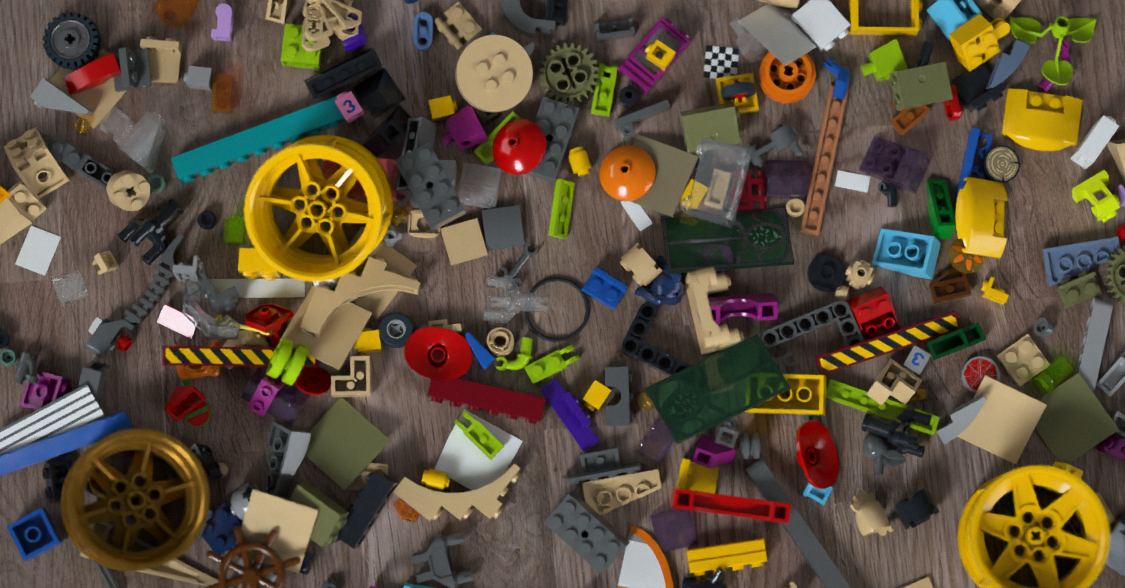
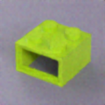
M285 24L281 52L282 65L320 69L323 48L314 52L306 51L302 47V25ZM308 40L309 45L312 46L314 42Z

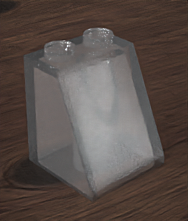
M147 111L117 146L149 175L155 174L168 130L164 126L166 123L157 113L151 114Z

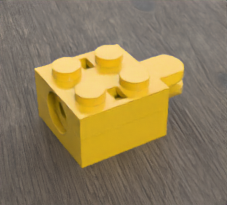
M978 14L948 34L957 61L967 70L972 71L999 53L1001 50L997 40L1009 33L1010 25L1001 17L990 23L982 15Z
M239 248L238 271L245 279L256 280L257 277H264V280L275 281L276 278H281V272L270 266L255 248Z

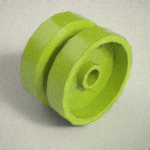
M283 336L271 356L266 375L276 379L282 373V382L292 386L304 365L309 347L299 343L293 349L294 341Z

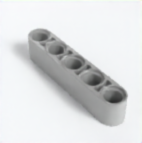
M1093 298L1075 373V375L1077 373L1081 375L1092 392H1094L1113 310V302Z

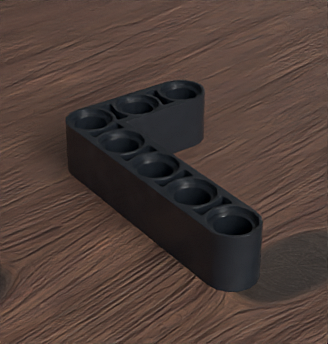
M649 302L642 304L622 342L621 349L623 353L669 377L677 375L679 367H683L686 370L692 368V366L643 342L655 318L656 307ZM644 308L652 309L653 314L650 317L644 316L642 313ZM640 324L644 327V332L637 334L633 327ZM626 342H633L636 348L633 351H628L625 348ZM650 350L653 357L649 360L644 359L642 352ZM667 359L670 362V366L662 368L659 361ZM694 371L688 373L685 377L678 378L683 384L695 389L694 377H696ZM700 371L704 379V384L700 386L702 390L708 383V377L704 372Z

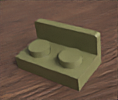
M1088 270L1078 274V279L1072 281L1071 278L1060 282L1061 286L1057 290L1066 309L1102 294L1095 279L1096 272L1089 273Z

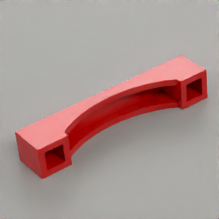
M672 488L670 507L676 509L789 524L791 504L679 488Z

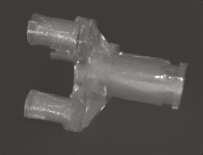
M487 275L486 287L503 288L504 296L490 295L489 307L501 308V310L484 308V321H500V323L507 324L520 311L548 312L549 306L540 304V302L549 303V294L521 292V289L518 288L511 275H504V277Z

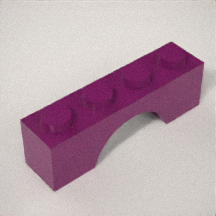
M774 293L708 298L712 319L716 324H720L724 319L734 316L752 317L758 321L778 319L777 300Z

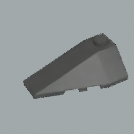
M272 420L268 437V446H271L270 457H267L266 464H269V474L265 478L266 493L282 498L307 453L308 445L311 441L310 432L300 427Z

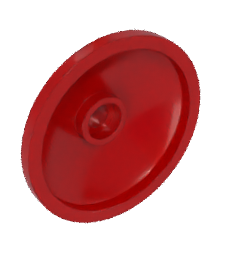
M517 119L508 122L498 131L493 141L492 154L495 163L504 172L512 175H522L532 171L540 164L545 155L547 146L545 134L540 126L531 120Z

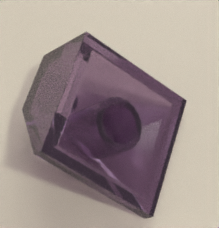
M673 509L650 516L657 544L663 553L697 544L690 510Z

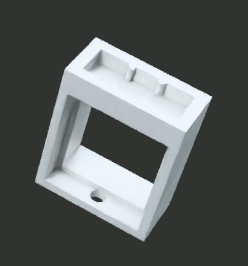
M1103 115L1095 122L1070 159L1085 170L1092 165L1118 129L1119 125L1116 124V120L1110 116L1106 117Z

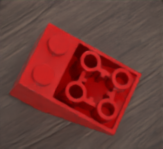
M882 286L846 301L850 306L864 340L900 328L889 294Z

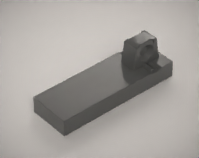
M668 99L615 119L614 125L616 130H620L624 137L634 134L633 124L670 110Z

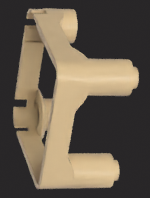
M714 267L689 272L685 279V286L701 354L730 349L740 345L741 342H744L742 330L738 331L737 327L728 329L727 324L717 325L712 319L707 298L709 294L727 291L728 286H731L730 276L725 275V272L715 273Z

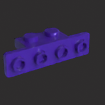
M556 379L541 388L540 391L583 452H586L599 442V439L589 427V420L591 419L586 410L582 411L578 406L580 402L574 394L571 395L569 391L565 393Z

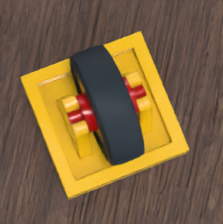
M753 73L715 79L719 104L732 102L735 107H738L739 114L759 111Z

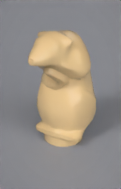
M240 330L232 334L222 347H269V344L264 335L259 332ZM226 366V367H227L229 370H231L234 366Z

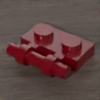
M751 171L732 172L734 211L753 210V202H758L759 210L766 209L768 196L765 193L767 179L764 177V171H757V178L751 179ZM752 186H757L758 195H752Z

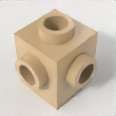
M863 260L855 261L853 265L849 264L845 272L848 275L845 281L849 282V285L856 289H863L866 284L870 285L874 275L871 274L873 268ZM858 270L863 272L864 276H859Z

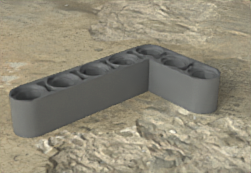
M840 300L766 330L762 334L760 341L765 348L770 349L832 323H835L844 346L850 345L851 341L860 342L864 339L847 302ZM836 306H842L845 309V313L843 315L837 314ZM819 313L826 314V322L819 321ZM807 320L810 324L809 329L801 328L800 321ZM843 324H851L852 332H845ZM789 327L792 330V335L789 337L785 336L782 329ZM765 335H772L775 339L774 343L768 344L765 341Z

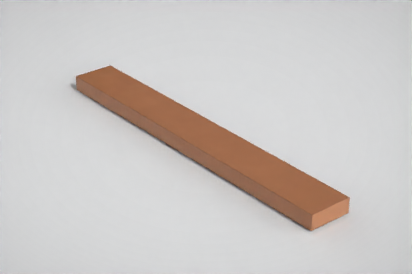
M834 85L829 87L800 232L819 236L849 91L847 89L844 100L832 97Z

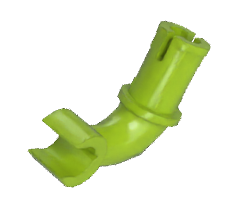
M522 338L520 353L517 355V359L508 361L502 356L497 357V361H503L504 363L502 366H495L496 369L504 371L506 369L519 370L524 368L532 359L533 339Z

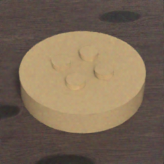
M487 35L474 40L461 53L456 65L455 78L459 92L470 105L481 111L497 113L511 109L524 99L532 84L533 69L527 52L516 41L502 35Z

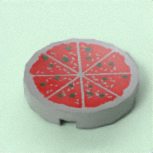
M977 356L964 364L961 380L969 392L976 394L985 375L999 381L1000 371L992 359Z

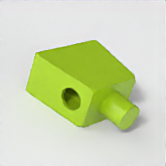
M897 39L872 51L868 55L869 63L861 65L863 76L874 73L876 81L889 80L890 73L908 69Z

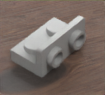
M198 255L193 257V266H190L191 264L189 263L173 265V274L178 281L198 282L199 272L203 270L205 273V266H203V262Z

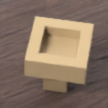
M110 250L96 254L94 256L95 260L92 262L93 266L99 265L100 270L97 272L99 275L114 271L119 267Z

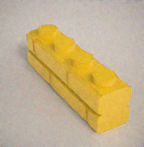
M764 538L686 550L689 573H694V576L706 575L705 571L713 570L714 574L718 567L722 569L732 567L733 571L744 569V565L751 564L752 568L763 566V562L767 561Z

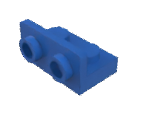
M595 267L583 286L582 291L614 311L628 287L621 279L611 277L605 269Z

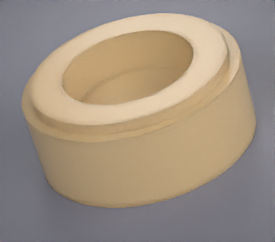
M792 198L786 204V213L790 217H800L805 211V204L799 198Z

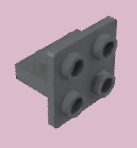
M126 47L119 48V53L115 55L121 68V75L114 77L115 91L122 92L151 87L149 51L147 49L132 51Z

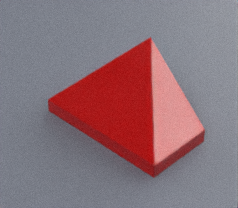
M194 385L176 387L164 407V411L178 422L202 403L206 396Z

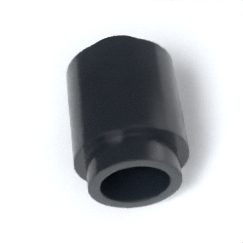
M626 86L619 93V103L624 108H633L638 101V92L634 87ZM625 95H631L632 97L626 98Z

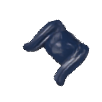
M659 255L657 264L663 272L655 278L651 289L638 287L635 290V295L641 296L655 305H662L663 303L677 305L681 301V296L686 292L685 283L681 279L682 273L681 271L668 272L664 256ZM671 263V268H678Z

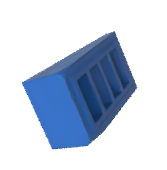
M467 332L465 334L467 342L482 368L487 370L495 362V357Z

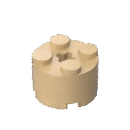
M123 170L115 173L107 183L106 190L110 201L123 210H140L149 199V183L143 176L133 171Z
M636 243L620 257L622 260L619 263L628 273L632 270L634 273L632 277L640 286H647L663 271L660 267L656 270L658 265L643 248H640V244Z

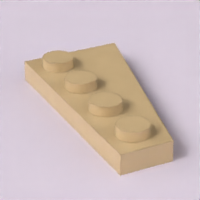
M658 468L640 471L635 474H624L613 478H601L596 481L582 482L585 502L599 515L608 513L617 507L628 504L637 498L662 488Z

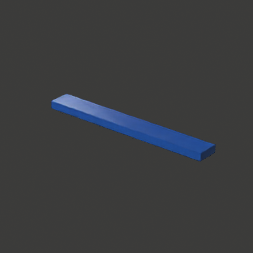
M126 410L2 453L0 454V476L93 444L111 434L133 429V425Z

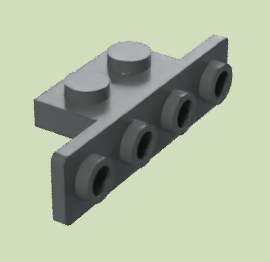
M617 447L579 453L582 472L564 475V481L569 483V485L579 484L580 480L596 481L602 476L613 478L617 477L619 473L624 472L626 474H635L637 470L641 469L640 462L620 465Z

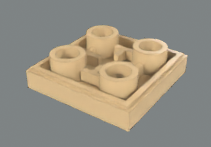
M477 218L440 229L451 266L488 255Z

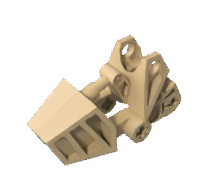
M306 0L303 8L305 19L302 25V47L308 52H314L329 46L330 40L328 36L333 35V33L342 41L357 35L359 25L361 24L362 11L351 7L353 0ZM348 14H356L358 16V20H353L352 18L348 17ZM312 23H316L314 29H311ZM355 27L353 32L346 31V29ZM308 40L314 42L312 46L309 45Z

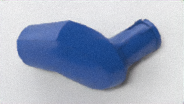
M828 57L826 59L827 62H824L822 66L835 75L832 97L844 100L850 82V70L847 66L842 67L832 57Z

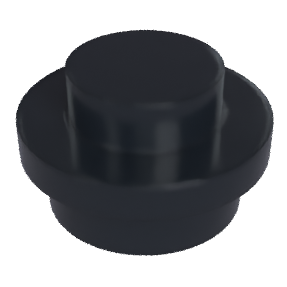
M204 211L198 216V224L204 230H211L217 224V217L211 211Z

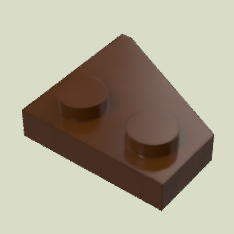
M963 261L956 263L949 270L947 269L939 278H936L929 284L933 304L971 296L972 293Z

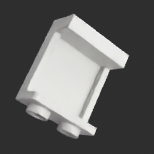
M810 0L791 17V20L795 24L798 23L819 47L818 51L820 53L824 49L826 52L835 45L834 41L836 39H843L849 33L850 23L829 0Z

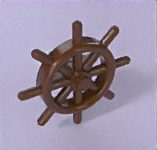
M235 527L234 534L238 543L237 546L232 548L224 557L212 550L206 553L208 558L220 563L218 571L219 582L205 588H230L237 584H242V588H284L286 568L298 565L301 562L299 557L283 561L280 555L271 547L278 534L275 529L270 531L263 544L259 542H245L242 529ZM248 550L260 551L256 560L250 558ZM241 553L242 557L238 564L233 562L232 560ZM268 555L272 559L274 564L270 566L264 565V567H262V564L266 556ZM228 568L234 571L230 579L227 577Z

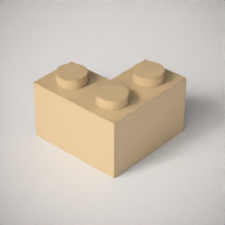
M350 356V376H331V396L333 398L372 397L370 356Z
M890 358L866 395L881 405L884 404L890 395L906 404L916 392L922 380Z

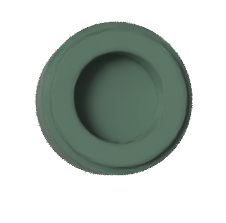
M153 174L147 180L152 193L160 194L166 189L167 182L160 174Z

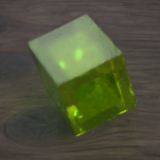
M235 215L225 218L223 237L225 244L245 245V220L241 216Z

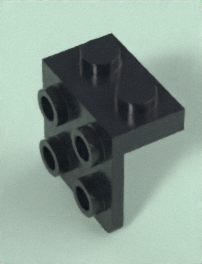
M983 63L972 71L967 70L951 82L958 88L959 96L970 113L975 110L978 112L988 106L986 103L991 100L997 101L1003 97L1002 93L1006 90L1003 83H1000L985 92L991 74Z

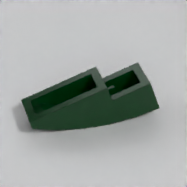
M979 322L929 341L926 344L933 360H937L981 343L986 338Z

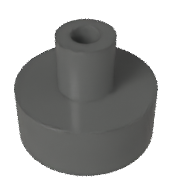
M1041 317L1036 320L1034 333L1037 336L1046 338L1054 332L1053 322L1050 319Z

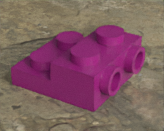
M37 370V378H40V380L37 381V384L26 383L19 406L38 410L70 393L71 380Z

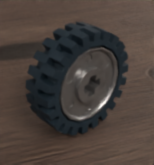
M66 12V14H59L58 18L54 17L53 22L47 24L48 28L44 30L43 47L48 57L58 66L69 70L79 69L89 62H93L95 60L94 57L99 55L98 50H101L100 42H102L101 34L94 22L85 15L77 12ZM72 38H74L75 41H73V44H70L69 41H72Z

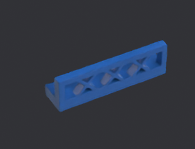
M973 127L969 132L954 204L957 202L959 190L963 189L967 182L963 181L965 177H970V174L975 172L979 179L984 177L982 164L975 167L973 160L977 154L983 160V156L990 149L993 135L982 133L978 128ZM978 137L987 139L986 146L982 149H979L977 146Z

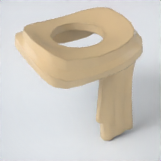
M420 209L411 210L408 221V232L411 236L434 238L440 234L441 227L434 231H431V229L425 232L420 231L417 227V222L424 216Z

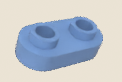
M421 12L414 18L413 42L414 46L420 51L428 50L433 42V19L426 12ZM424 20L427 22V25L421 26L420 22ZM425 39L427 42L426 44L422 45L420 44V40Z

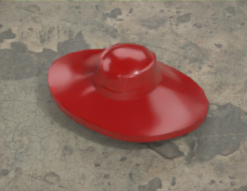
M425 327L415 331L406 341L404 348L405 361L414 372L423 377L439 381L458 379L466 374L471 367L473 358L471 347L463 336L455 331L440 327Z
M813 420L805 422L799 426L796 433L797 461L813 487L826 489L836 482L839 474L836 447L830 433L823 424Z

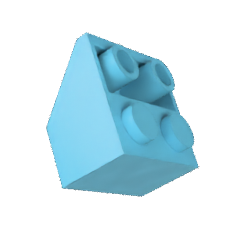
M938 0L926 10L948 40H950L948 34L978 14H983L973 0Z

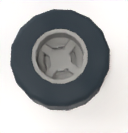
M393 312L382 319L379 325V333L386 345L392 348H401L405 346L408 338L414 333V327L407 315Z

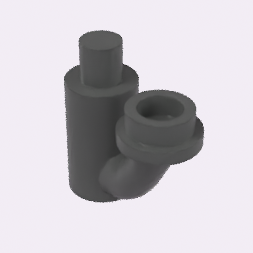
M21 352L15 375H17L15 383L23 384L24 378H26L25 381L37 384V381L40 380V378H37V366L34 355Z

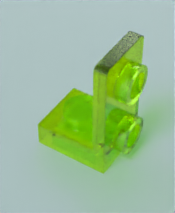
M1061 356L1032 380L1045 395L1069 376L1074 369Z

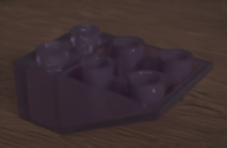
M874 136L859 170L881 181H887L899 189L916 194L931 159L923 151Z

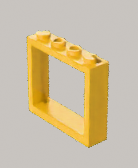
M848 0L849 35L916 36L919 30H921L922 19H919V11H922V0H910L911 27H858V0Z

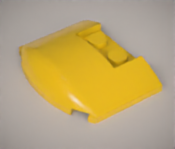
M1007 89L1001 134L1009 136L1014 140V143L1033 150L1058 151L1071 145L1073 147L1078 142L1083 100L1070 96L1038 93L1024 89Z
M965 177L963 181L967 182L964 188L959 190L955 213L958 239H962L966 247L962 251L967 254L1001 258L1007 238H1004L1005 201H1008L1003 183Z

